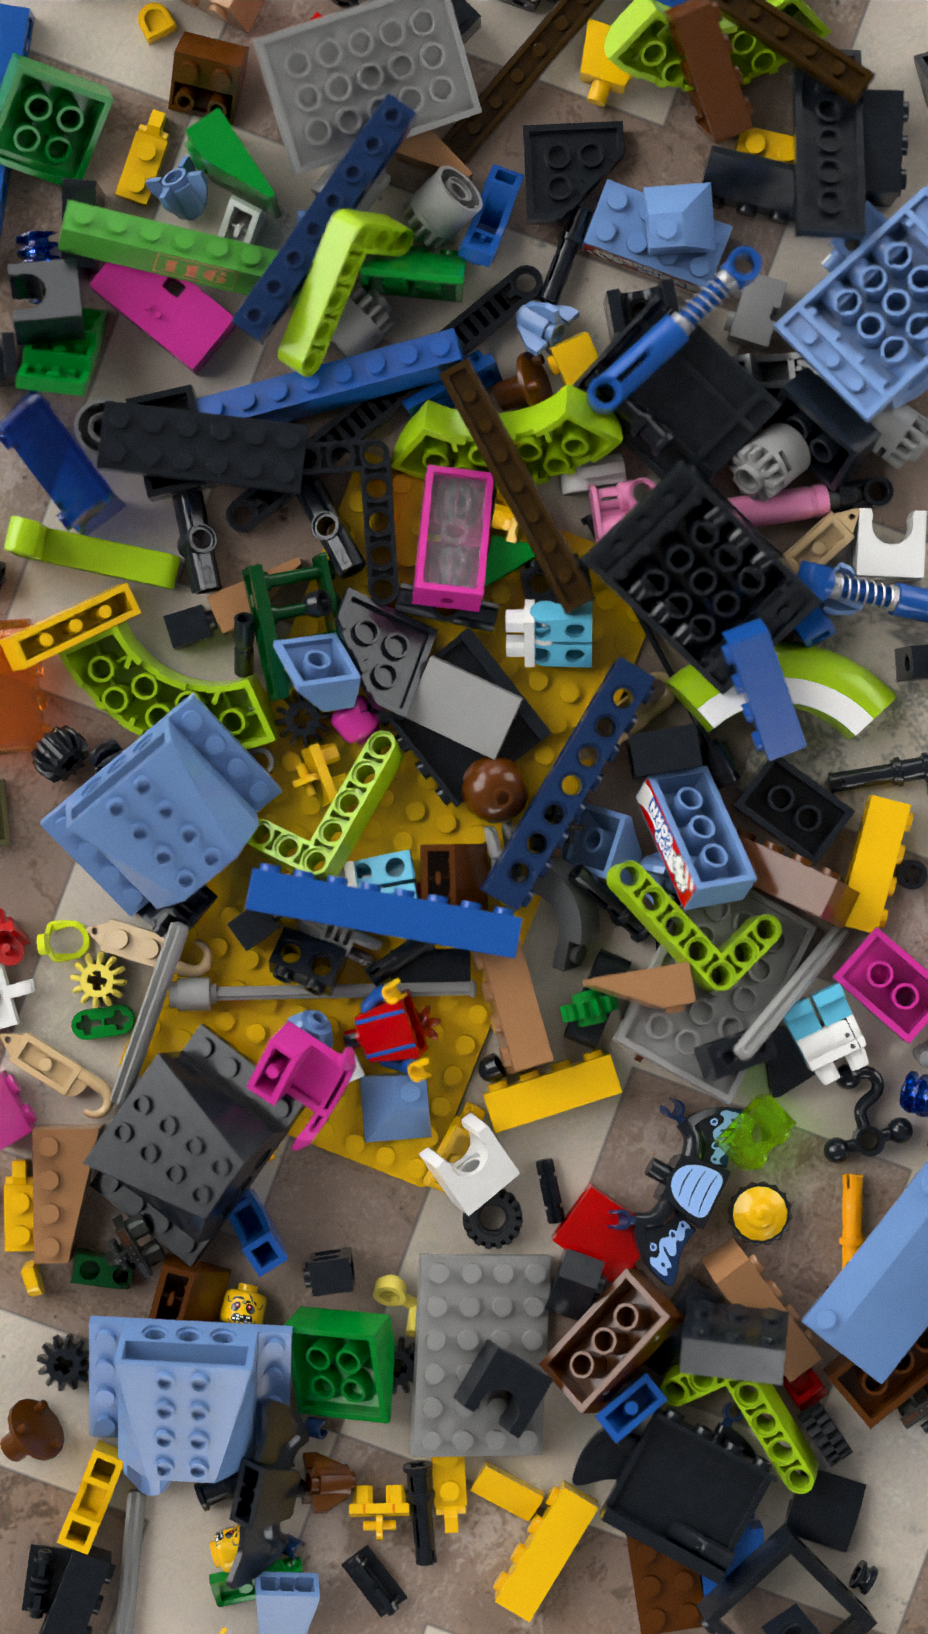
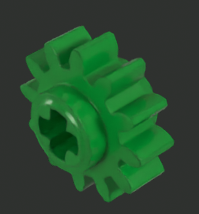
M593 989L571 995L573 1003L559 1006L563 1023L577 1020L579 1027L605 1022L608 1020V1012L620 1009L617 997L608 994L602 995L601 992Z

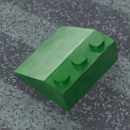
M13 53L0 87V165L61 186L63 178L83 179L114 100L108 87Z
M217 108L185 129L188 141L184 144L198 171L203 170L204 174L207 173L212 182L262 209L263 212L275 219L282 216L276 194L220 108Z
M411 246L404 255L399 257L366 253L360 268L362 287L365 292L373 288L380 295L463 303L467 260L458 257L459 251L445 249L441 250L440 254L427 253V248Z
M300 1306L284 1324V1326H293L291 1376L298 1414L388 1424L391 1421L395 1354L391 1316L389 1314Z

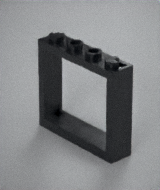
M785 1523L733 1570L720 1585L718 1584L696 1605L703 1617L700 1623L709 1634H735L721 1618L791 1554L850 1613V1616L830 1634H867L877 1624V1621L869 1609Z

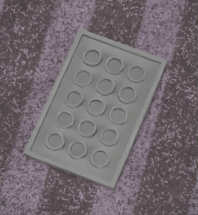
M372 0L252 40L293 175H299L341 161L388 93L417 112V123L406 138L482 113L451 0Z
M753 889L749 890L743 900L684 910L681 903L679 907L717 949L747 919L765 914L775 916L781 923L782 933L778 941L728 990L706 992L692 979L696 1002L685 1004L686 1011L666 1014L665 1008L652 1009L631 1002L612 1041L725 1104H731L747 1069L720 1079L704 1080L694 1047L750 1028L793 976L817 926ZM673 920L667 929L668 933L672 936L676 932V924ZM759 922L757 932L764 939L767 932L766 927L763 923ZM691 943L688 950L689 955L693 960H696L699 950L695 944ZM660 944L648 969L678 963ZM737 945L734 955L739 962L743 960L744 951L742 947ZM714 968L711 978L716 985H719L721 982V973L718 969Z
M419 1253L410 1455L412 1457L542 1455L545 1396L520 1439L510 1434L498 1424L499 1418L508 1404L506 1390L498 1389L487 1393L481 1400L479 1408L474 1412L463 1407L453 1396L487 1339L546 1373L539 1363L547 1355L549 1310L544 1308L550 1293V1255Z

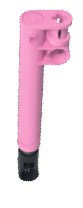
M876 476L847 481L834 493L824 483L811 485V487L802 486L782 489L766 502H762L760 497L753 501L750 495L727 499L755 527L807 520L813 517H825L830 510L834 509L842 512L855 508L880 507L891 501L894 488L887 478ZM647 478L617 482L616 486L599 489L594 484L589 485V500L596 543L638 503L633 497L635 486L643 485L650 491L655 486L653 481ZM872 483L878 484L882 489V497L879 501H874L869 496L868 491ZM610 497H614V498H615L614 500H607V501H602V500H601V499H603V498H610Z

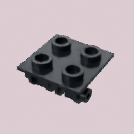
M204 884L183 902L156 909L149 902L137 913L153 927L152 930L157 935L165 939L172 922H181L187 925L190 931L218 896Z
M30 1545L22 1610L30 1611L31 1618L41 1619L43 1618V1613H47L70 1549Z

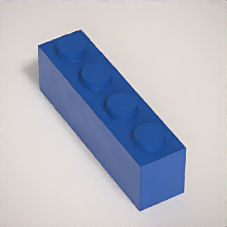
M758 618L722 632L726 645L721 646V650L727 665L733 664L736 674L731 675V679L737 694L743 693L746 703L741 704V708L747 723L753 722L756 731L751 733V737L757 752L763 750L768 760L771 761L807 747L769 630L762 619Z

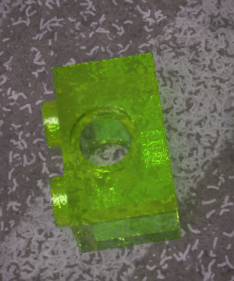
M758 1094L714 1142L740 1170H758L768 1161L769 1156L767 1154L775 1145H782L790 1137L791 1132L789 1130L796 1122L770 1094ZM756 1126L762 1132L761 1140L758 1143L754 1141L752 1135Z

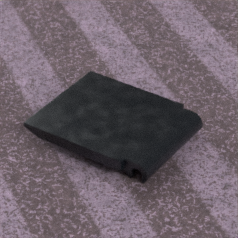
M656 294L572 385L588 394L589 388L584 383L592 374L594 375L598 368L604 373L665 315L671 317L673 313L677 312ZM698 323L694 326L695 330L691 329L692 333L688 335L689 341L628 396L644 412L652 411L655 414L654 419L668 432L673 431L676 434L669 445L655 457L652 454L653 450L638 436L634 438L629 431L631 427L613 412L621 425L622 442L660 479L682 461L689 469L694 465L710 481L782 406L770 392ZM639 360L618 380L619 383L625 380L643 362Z

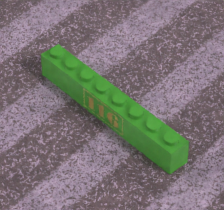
M68 200L57 248L59 251L247 296L279 252ZM301 291L296 296V298L290 306H296Z

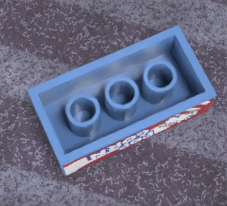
M607 179L583 241L582 250L660 280L673 278L674 285L699 294L701 287H707V281H713L733 226L714 219L716 251L648 256L644 193Z
M700 766L648 775L635 797L683 909L689 910L743 900L756 882L757 877L708 767Z

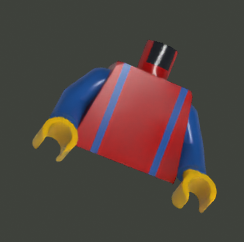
M396 978L388 984L375 987L361 1003V1012L354 1017L356 1028L344 1031L343 1040L346 1048L351 1047L355 1049L363 1047L369 1062H379L381 1066L406 1073L412 1081L420 1082L431 1077V1074L426 1073L423 1068L424 1065L429 1064V1059H416L426 1052L428 1045L410 990L406 989L400 992L396 986L400 983V980Z

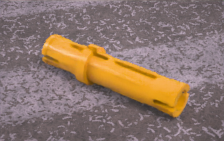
M842 1174V1236L839 1237V1244L842 1245V1269L866 1240L865 1237H862L863 1174Z

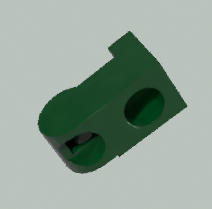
M76 1247L70 1283L114 1289L132 1288L136 1265L131 1258L128 1259L131 1267L123 1271L120 1265L109 1266L105 1260L106 1253L89 1251L90 1249Z

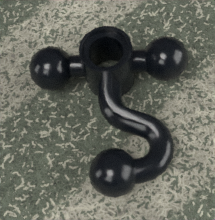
M848 1064L839 1066L837 1071L840 1078L835 1080L839 1087L851 1090L859 1085L861 1079H868L871 1082V1089L855 1105L854 1118L857 1128L853 1132L852 1139L846 1141L839 1137L829 1139L823 1149L826 1159L831 1163H842L846 1161L850 1153L856 1151L869 1157L876 1156L882 1152L887 1141L892 1140L898 1144L909 1141L914 1131L911 1122L906 1118H895L891 1120L887 1128L881 1130L870 1125L867 1111L880 1099L885 1088L884 1079L880 1072L870 1066H864L855 1071H851ZM868 1131H872L877 1138L876 1144L871 1149H863L860 1143L861 1136Z

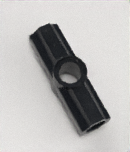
M318 479L307 482L301 486V494H296L311 523L312 534L320 540L338 576L341 579L354 577L362 572L367 564L351 535L350 525L341 517L323 481ZM335 523L333 533L327 536L328 527Z
M190 490L172 496L180 534L177 548L180 555L185 558L192 594L200 595L218 591L222 588L214 552L217 536L215 531L209 526L202 491ZM192 536L200 540L201 549L194 545Z
M401 582L395 610L401 613L437 620L442 623L455 624L493 633L499 604L482 601L479 612L457 609L452 616L445 617L438 612L437 607L412 604L414 585Z

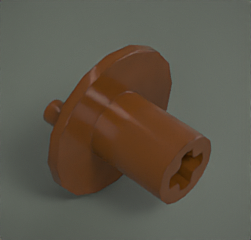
M530 352L521 353L517 358V375L494 384V395L503 411H508L527 403L531 407L557 393L552 392L549 378L542 365L545 363L542 354L535 356Z
M27 1398L19 1400L10 1409L8 1415L10 1432L0 1442L3 1454L8 1459L19 1462L29 1455L34 1459L45 1461L53 1459L61 1452L65 1440L63 1428L57 1416L48 1407L46 1400L38 1401Z

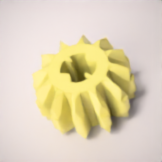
M98 952L96 961L92 954L88 953L85 955L87 966L79 961L75 963V968L82 974L70 975V980L80 981V985L74 987L72 992L74 994L82 990L85 992L80 1000L82 1004L87 1003L93 997V1008L100 1007L101 998H103L107 1006L113 1005L111 994L118 998L123 996L124 993L116 985H127L128 980L118 978L117 974L123 973L126 968L125 966H120L116 969L112 967L118 959L115 955L110 957L107 963H105V952ZM97 971L101 972L102 978L107 979V983L100 985L101 988H97V982L91 980L92 976L98 974Z

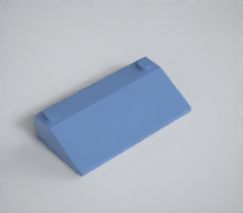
M928 1161L914 1175L905 1187V1191L824 1294L822 1293L801 1319L806 1326L880 1384L884 1383L928 1327Z

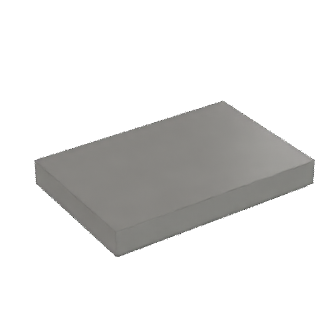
M432 655L417 686L406 718L495 760L524 698Z

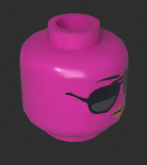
M357 695L354 708L336 710L331 717V724L347 743L357 742L358 745H362L367 742L373 733L380 730L378 727L380 720L377 718L375 709L371 707L369 700L362 695Z

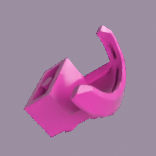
M290 1021L270 1039L246 1088L273 1106L287 1093L315 1112L306 1127L296 1138L291 1150L297 1151L309 1146L330 1117L355 1071L354 1050L348 1047L340 1055Z

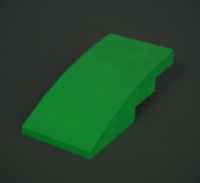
M82 307L85 339L26 345L23 349V363L16 374V388L84 396L97 363L109 310Z

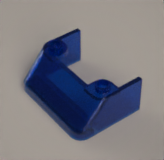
M30 390L0 420V441L7 450L12 447L15 449L61 512L56 516L68 531L74 528L79 534L88 536L127 505L112 490L50 407L52 404L41 392Z

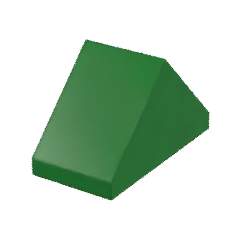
M493 534L486 561L484 589L524 566L525 563L536 559L528 543L517 540L516 543L508 542L505 537Z

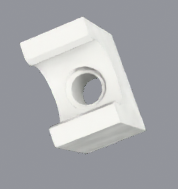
M859 508V517L853 531L855 538L852 542V568L859 579L919 581L923 579L927 511L915 510L908 514L906 519L907 530L904 539L899 544L891 545L882 542L874 534L872 528V509Z
M472 1113L467 1114L461 1119L462 1126L468 1130L470 1135V1146L462 1159L449 1163L429 1147L419 1154L450 1201L468 1216L520 1174L489 1126Z

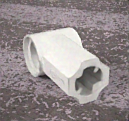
M622 453L604 456L595 463L589 461L577 467V472L569 476L566 473L559 475L562 495L567 496L589 492V485L592 484L596 487H602L626 481Z

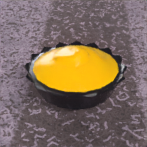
M765 1181L760 1183L750 1182L746 1187H740L737 1194L731 1197V1205L727 1209L730 1215L728 1223L733 1227L734 1234L740 1236L743 1242H751L755 1246L760 1244L770 1245L773 1240H780L782 1234L789 1230V1222L793 1218L790 1212L792 1204L787 1200L786 1193L780 1191L777 1185H769Z

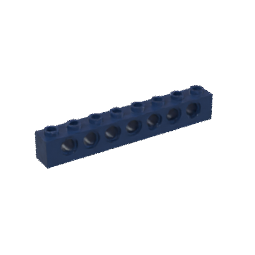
M390 93L385 96L231 321L235 327L263 346L303 288L331 217L340 209L357 210L417 123V112Z
M622 657L615 659L479 890L516 911L519 910L520 906L524 908L528 906L535 894V890L532 889L533 884L538 877L541 879L545 877L552 865L549 857L555 848L559 850L562 848L570 834L566 831L572 819L577 821L587 805V803L583 802L589 790L594 792L604 777V774L600 773L606 761L611 763L621 748V745L617 744L623 732L628 734L635 725L638 716L634 715L638 706L640 703L646 705L655 690L651 684L655 677ZM618 689L628 694L629 702L625 708H619L614 703L613 696ZM601 718L607 719L612 725V731L608 737L600 736L596 730L597 722ZM584 747L592 749L595 754V760L590 766L583 765L579 759V753ZM567 776L574 777L578 783V789L573 795H567L562 789V782ZM550 805L557 806L561 811V818L556 824H550L545 819V810ZM533 834L540 835L544 841L543 849L536 854L532 853L527 846L528 839ZM516 863H521L525 866L527 875L523 881L517 883L512 880L510 870Z

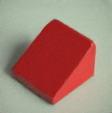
M812 1368L806 1370L792 1382H789L786 1376L783 1377V1386L801 1411L806 1410L829 1393Z

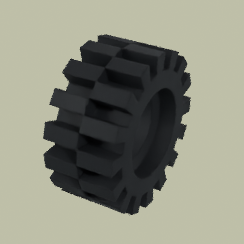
M502 1188L470 1216L463 1212V1226L467 1236L474 1240L476 1245L485 1246V1249H491V1247L500 1249L505 1244H511L512 1240L519 1235V1230L522 1227L523 1215L521 1206L511 1192L509 1193L505 1188ZM496 1205L505 1212L506 1220L499 1229L489 1230L481 1224L479 1216L486 1206Z
M819 1401L797 1415L804 1429L831 1467L853 1453L849 1444Z

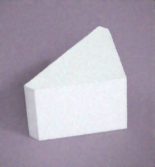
M232 195L218 236L254 245L266 221L263 210Z

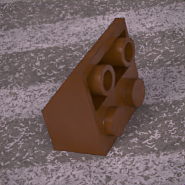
M184 31L174 52L168 109L204 118L217 108H220L229 124L233 125L246 76L249 47Z
M487 844L420 845L422 900H427L428 894L447 897V904L461 907V901L463 900L482 904L481 911H488V894L479 890L488 875Z
M167 1252L148 1319L217 1322L232 1269L198 1261L195 1266L190 1267L175 1254Z

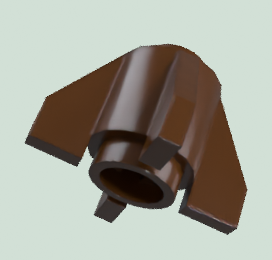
M318 1452L303 1453L304 1468L307 1470L305 1474L307 1491L301 1497L302 1504H312L313 1514L328 1513L348 1499L351 1491H355V1472L350 1471L348 1464H342Z

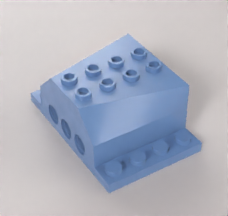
M927 186L923 187L774 324V329L866 423L870 422L887 405L894 410L919 397L928 389Z
M192 693L40 820V825L132 917L149 902L156 909H160L185 901L235 860L259 826L257 812L282 792V788L203 702Z
M91 1316L89 1321V1436L118 1438V1458L147 1480L217 1483L239 1472L242 1458H253L255 1445L260 1443L262 1434V1404L267 1398L274 1399L290 1406L293 1326Z

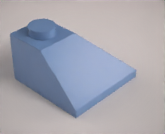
M711 182L643 188L648 256L716 251Z
M336 633L274 641L273 647L295 688L302 696L322 712L354 708L361 676Z
M587 803L580 818L577 821L575 820V824H584V831H575L574 844L566 843L561 858L574 867L578 864H583L595 876L606 879L609 869L615 864L625 861H635L640 864L642 853L632 817ZM623 869L620 874L621 881L626 886H629L631 875L629 871Z
M402 1072L371 1074L360 1078L365 1142L432 1137L427 1079L414 1082L408 1074Z

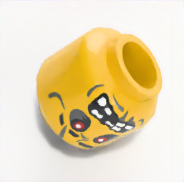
M239 1283L238 1289H228L225 1292L220 1318L224 1323L263 1324L267 1299L264 1295L257 1293L258 1286Z
M241 1525L218 1530L215 1533L214 1541H210L214 1565L216 1568L221 1567L226 1573L230 1572L238 1551Z

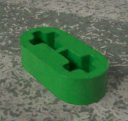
M125 1004L89 1008L78 1012L73 1017L71 1028L73 1033L82 1040L122 1035L134 1027L136 1016L132 1008ZM116 1010H121L122 1015H128L129 1021L123 1025L124 1028H119L118 1023L107 1024L106 1019L116 1016ZM84 1015H88L91 1021L101 1020V1025L92 1027L91 1033H86L85 1028H79V1022L84 1020Z

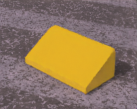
M485 1461L470 1489L475 1494L529 1522L545 1497L544 1491L488 1461Z

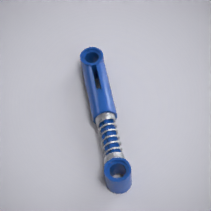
M747 246L738 247L733 250L728 260L720 267V271L714 275V280L707 281L706 288L701 287L699 294H693V300H687L686 306H681L679 313H673L671 317L665 315L601 376L594 379L589 386L587 401L591 410L602 415L614 412L628 396L689 341L688 335L692 333L691 329L695 330L694 326L697 323L702 324V318L709 317L708 313L711 310L716 311L715 306L718 304L722 305V300L725 297L729 298V295H733L737 290L752 284L762 266L759 253ZM738 260H746L750 263L752 271L748 274H740L736 271L734 263ZM639 360L643 362L625 380L619 383L618 380ZM602 387L609 388L614 394V399L609 403H602L596 398L595 392Z
M801 560L797 576L822 601H826L828 598L838 600L842 597L845 602L851 599L853 603L860 601L862 605L869 603L870 607L877 605L879 609L883 607L892 616L928 623V589L899 582L894 585L887 584L884 586L882 582L876 584L874 580L867 582L865 578L861 580L856 576L850 578L848 574L843 576L842 573L835 572L833 567Z

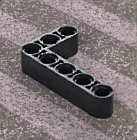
M379 439L307 443L306 450L316 455L317 462L312 468H304L303 475L313 476L360 472L368 591L370 597L375 602L384 605L390 604L398 596L399 580L390 452L387 445ZM377 446L383 451L384 459L379 464H370L365 459L364 454L369 447ZM339 448L347 450L351 457L349 463L342 467L336 466L331 460L333 451ZM372 480H380L386 485V493L380 498H373L367 492V485ZM381 513L388 518L389 525L386 530L382 532L372 530L369 520L374 514ZM385 547L390 551L391 560L388 564L380 566L373 562L371 556L375 548ZM381 580H387L393 586L392 596L385 600L378 598L374 593L375 584Z

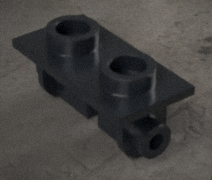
M368 1544L341 1564L380 1617H383L385 1614H388V1616L393 1615L399 1609L398 1605L408 1598Z

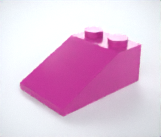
M875 927L832 978L840 983L845 990L902 1041L910 1044L928 1023V971L878 927Z
M5 1070L0 1072V1151L31 1133L32 1129L36 1127L34 1122L37 1121V1116L30 1104L24 1105L18 1094L21 1092L18 1081L13 1074L8 1076Z

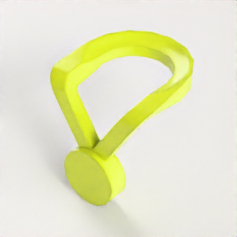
M77 920L51 921L47 924L45 933L37 935L38 952L41 956L48 955L56 963L75 960L88 952L91 946V935L86 930L87 927ZM74 927L82 933L83 945L75 953H55L50 945L51 935L55 930Z

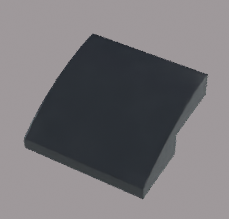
M799 1470V1474L808 1475L805 1471ZM819 1470L812 1489L805 1494L794 1493L793 1499L789 1500L784 1523L800 1539L845 1553L856 1526L866 1484Z

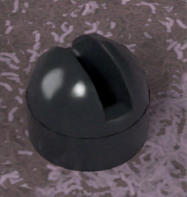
M325 590L312 591L305 596L303 604L306 603L307 610H304V612L308 616L320 618L331 613V599Z
M492 1053L480 1061L478 1072L484 1081L495 1082L506 1077L505 1068L497 1054Z

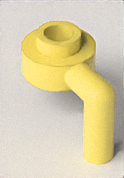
M389 1274L378 1278L375 1281L373 1298L385 1306L394 1307L402 1305L408 1308L409 1315L405 1333L409 1337H415L417 1298L407 1293L408 1286L400 1277Z

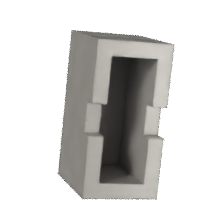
M758 274L752 284L737 290L733 297L739 299L736 311L729 310L723 329L729 331L726 341L765 352L772 336L774 324L776 323V321L770 320L771 313L777 314L778 309H780L788 283Z

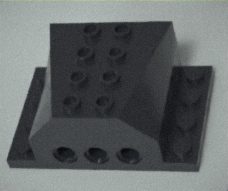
M682 461L664 476L581 557L583 562L722 695L734 686L731 675L736 674L733 664L728 666L723 656L721 646L726 645L722 632L761 618L769 630L775 647L822 602L820 597L797 576L785 556L694 465L689 469Z
M200 1024L182 1051L158 1053L83 1161V1164L99 1171L90 1184L93 1189L129 1218L142 1214L150 1228L151 1233L149 1234L190 1267L195 1266L306 1107L287 1093L273 1106L246 1088L257 1064L206 1024Z

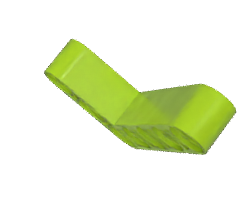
M350 209L338 210L328 223L277 352L279 361L304 377H310L315 374L322 364L366 253L395 257L402 256L410 249L413 243V231L386 214Z
M11 516L4 550L18 557L170 590L175 588L181 560L180 556L53 529L39 521L18 516Z
M384 730L377 731L369 737L310 841L267 820L259 819V826L247 843L263 858L294 872V869L314 873V880L327 882L328 876L338 877L403 762L404 751L399 746L396 738L390 732ZM391 746L388 753L380 755L384 747ZM375 774L374 779L370 783L363 784L367 776ZM359 803L355 811L347 813L350 805ZM342 831L339 840L331 842L332 836ZM270 834L269 839L265 843L259 844L260 839L264 835ZM298 847L297 852L292 857L287 858L289 850ZM326 860L321 870L314 871L317 863Z
M625 861L615 864L607 872V884L613 893L677 963L689 962L692 979L706 992L730 989L781 936V923L775 916L765 914L750 917L717 949L639 863ZM623 869L629 871L631 875L629 886H626L621 881L620 874ZM645 894H649L653 898L654 906L651 911L646 909L643 904ZM669 918L676 924V932L673 936L666 930V922ZM759 922L763 923L766 927L767 932L764 939L757 932ZM691 943L695 944L699 950L696 960H693L689 955L688 950ZM737 945L742 947L744 951V957L741 962L734 955ZM714 968L718 969L721 973L719 985H716L711 978Z
M680 1363L668 1370L660 1387L661 1392L668 1399L665 1402L666 1404L674 1407L682 1406L726 1386L787 1488L797 1494H805L812 1489L819 1471L818 1460L772 1384L680 1373ZM672 1382L679 1383L684 1389L674 1387ZM745 1385H752L757 1391H750ZM762 1413H768L772 1415L774 1419H767L762 1415ZM780 1441L786 1442V1443H788L791 1447H789V1448H788V1447H784V1446H782L779 1442H780ZM796 1470H803L808 1475H801Z

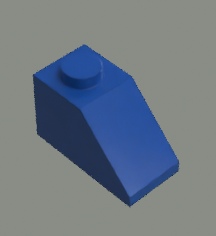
M647 1373L640 1374L618 1392L594 1417L612 1440L618 1443L668 1399Z

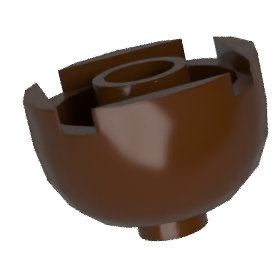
M484 756L473 762L465 771L461 797L467 809L478 819L493 824L505 823L517 817L525 808L529 797L528 780L523 770L510 758L497 756L494 760Z

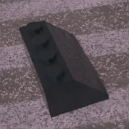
M712 145L706 160L701 183L711 182L714 209H723V206L737 208L736 212L744 216L754 217L758 213L769 216L768 220L778 224H788V221L795 222L794 164Z

